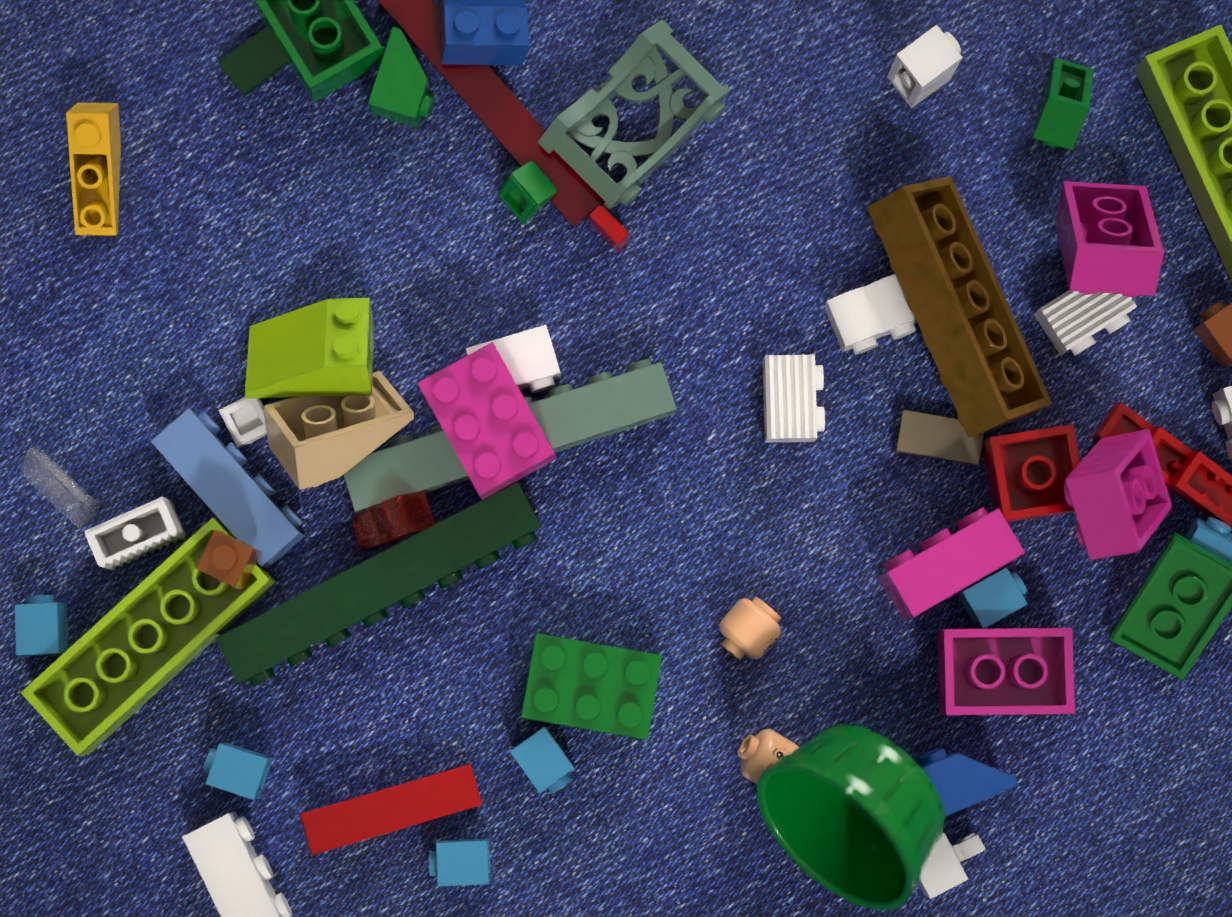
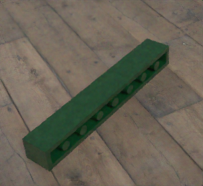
M516 482L217 637L216 640L238 684L250 682L252 687H256L274 678L276 675L273 669L288 662L292 668L312 658L311 649L323 643H326L328 648H331L349 639L351 635L348 630L363 623L367 629L388 618L386 610L400 603L403 609H406L424 600L426 596L423 591L438 584L442 590L463 579L461 571L475 564L478 570L492 565L501 559L498 552L511 545L517 551L538 540L535 533L542 530V527L522 488Z

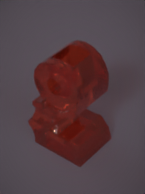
M424 491L395 496L382 501L378 506L370 507V511L351 518L361 551L401 540L403 535L417 533L435 525Z

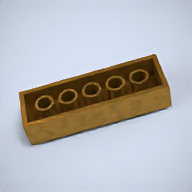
M949 176L903 186L867 207L873 220V227L880 236L889 256L890 266L900 281L906 295L908 307L915 315L923 334L924 343L933 356L940 372L941 382L948 390L957 411V418L964 427L968 438L1015 422L1051 405V399L952 177Z

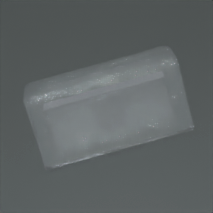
M30 447L26 451L21 467L22 476L76 527H83L101 508L100 504L44 451L36 447Z

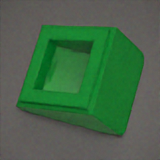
M530 161L510 174L498 192V196L524 225L554 196L557 189L539 167Z

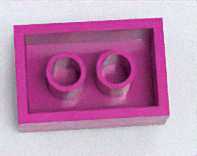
M1063 181L1055 226L1069 291H1078L1083 294H1095L1097 292L1117 293L1127 297H1137L1139 295L1155 296L1164 249L1146 186Z
M493 342L418 382L421 391L482 500L556 459L552 447Z
M1149 429L1101 438L1065 479V497L1069 506H1074L1078 519V540L1083 547L1086 546L1090 560L1139 552L1172 508Z
M982 507L955 522L959 529L955 533L950 534L946 528L919 543L923 549L922 552L914 556L909 549L883 564L887 572L878 576L902 620L919 615L1025 553L999 508L987 513L985 508Z
M1072 628L942 629L937 631L939 715L1075 714Z

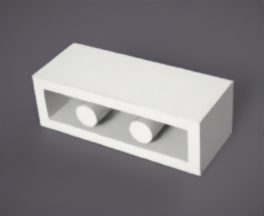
M236 811L183 836L184 842L221 917L292 916V911L286 898L282 893L276 895L269 881L274 876L267 859L263 854L257 857L250 842L255 839V836L244 816L238 818Z

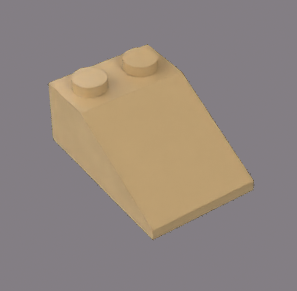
M381 371L373 373L372 395L291 397L263 406L269 448L299 490L317 487L324 482L340 478L414 419L412 409Z

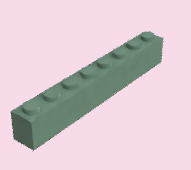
M651 359L641 360L628 365L627 373L612 377L611 371L600 373L587 379L589 385L573 389L571 384H566L549 390L548 398L533 402L532 397H525L524 399L554 453L675 415L677 408L662 362L652 364ZM440 424L429 428V435L413 440L410 434L388 441L390 448L371 452L344 474L356 513L359 515L470 480Z

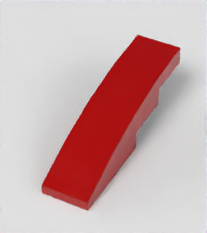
M1116 402L1093 434V437L1100 440L1105 437L1149 429L1167 489L1204 514L1216 518L1232 528V475L1200 451L1189 449L1162 427H1154L1124 403Z
M471 764L304 812L299 814L311 856L480 806L482 802Z

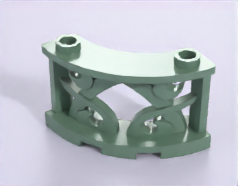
M663 19L638 36L630 48L608 71L611 77L605 83L602 82L598 90L589 89L574 104L559 114L537 142L548 154L555 151L605 201L603 206L608 211L620 202L625 207L629 205L643 190L639 185L659 168L704 121L710 124L724 111L726 106L722 101L731 91L725 84L722 86L671 35L674 30ZM659 49L679 68L671 75L667 72L664 61L658 52ZM642 76L646 79L645 87L649 86L653 80H655L656 86L644 92H636L632 88V82L636 77ZM685 76L705 94L703 100L693 108H687L683 104L684 97L692 94L691 89L681 88L674 93L672 92V86ZM618 95L624 100L642 103L659 96L660 119L656 139L641 142L613 141L618 130V115L611 100ZM597 116H605L610 121L609 128L603 138L598 136L603 131V127L598 128L592 124L593 119ZM674 117L686 121L672 135ZM576 142L594 150L590 157ZM603 153L610 155L608 159L610 173L614 166L622 165L626 168L627 173L620 182L615 183L596 164ZM652 155L637 168L634 157Z

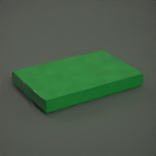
M1174 532L1109 633V640L1184 680L1232 607V563Z

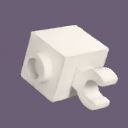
M942 832L941 838L934 846L921 872L918 883L926 897L932 899L968 880L960 862L986 850L978 834L971 833L950 845L945 833Z

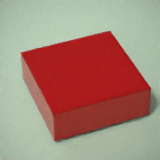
M599 205L589 214L590 225L617 252L628 243V231L603 205Z

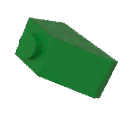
M393 27L368 106L373 115L419 128L422 117L429 118L435 94L430 93L431 88L428 79L402 30Z
M1055 57L1037 112L1033 138L1041 140L1042 143L1049 147H1064L1073 150L1090 109L1094 69Z

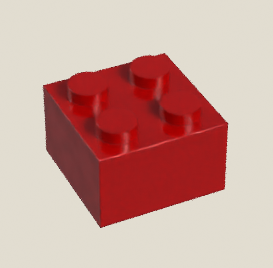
M1073 424L989 437L982 443L993 511L999 508L1007 523L1075 513L1074 506L1071 507L1067 503L1064 492L1065 479L1080 463Z

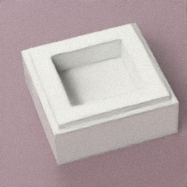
M244 397L219 410L238 448L267 435L264 404L261 398L246 399Z

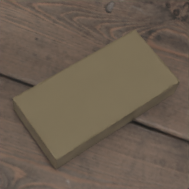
M903 409L895 452L978 466L984 433L968 438L964 427L958 419Z

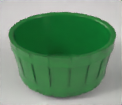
M838 724L821 730L813 739L789 755L779 758L761 774L757 781L756 790L758 792H756L759 809L762 812L761 815L781 848L806 874L815 881H818L820 885L858 906L885 911L890 910V908L891 910L897 909L905 904L919 883L921 872L934 846L942 836L945 811L943 804H941L942 800L934 784L931 783L930 778L900 747L895 746L893 742L876 732L873 733L871 730L861 726Z

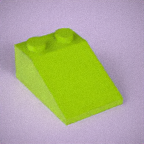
M370 298L326 299L251 325L249 328L245 398L372 395L374 322Z

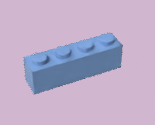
M188 408L151 442L237 540L262 551L257 563L261 567L268 569L305 537L298 528L303 521L287 504L280 508L270 497L276 492L260 473L254 478L243 466L248 459L232 442L227 446L222 443L216 436L221 430L220 427L205 411L198 416L196 412Z

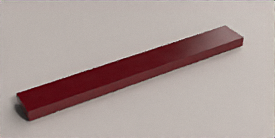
M376 0L515 162L521 167L532 161L539 167L557 189L549 201L573 229L584 221L599 205L601 206L605 203L555 151L548 154L537 143L545 133V130L488 65H441L439 8L432 0Z

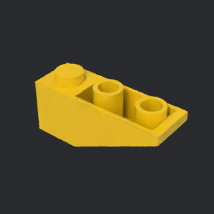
M77 102L66 113L75 235H117L121 156L118 103Z

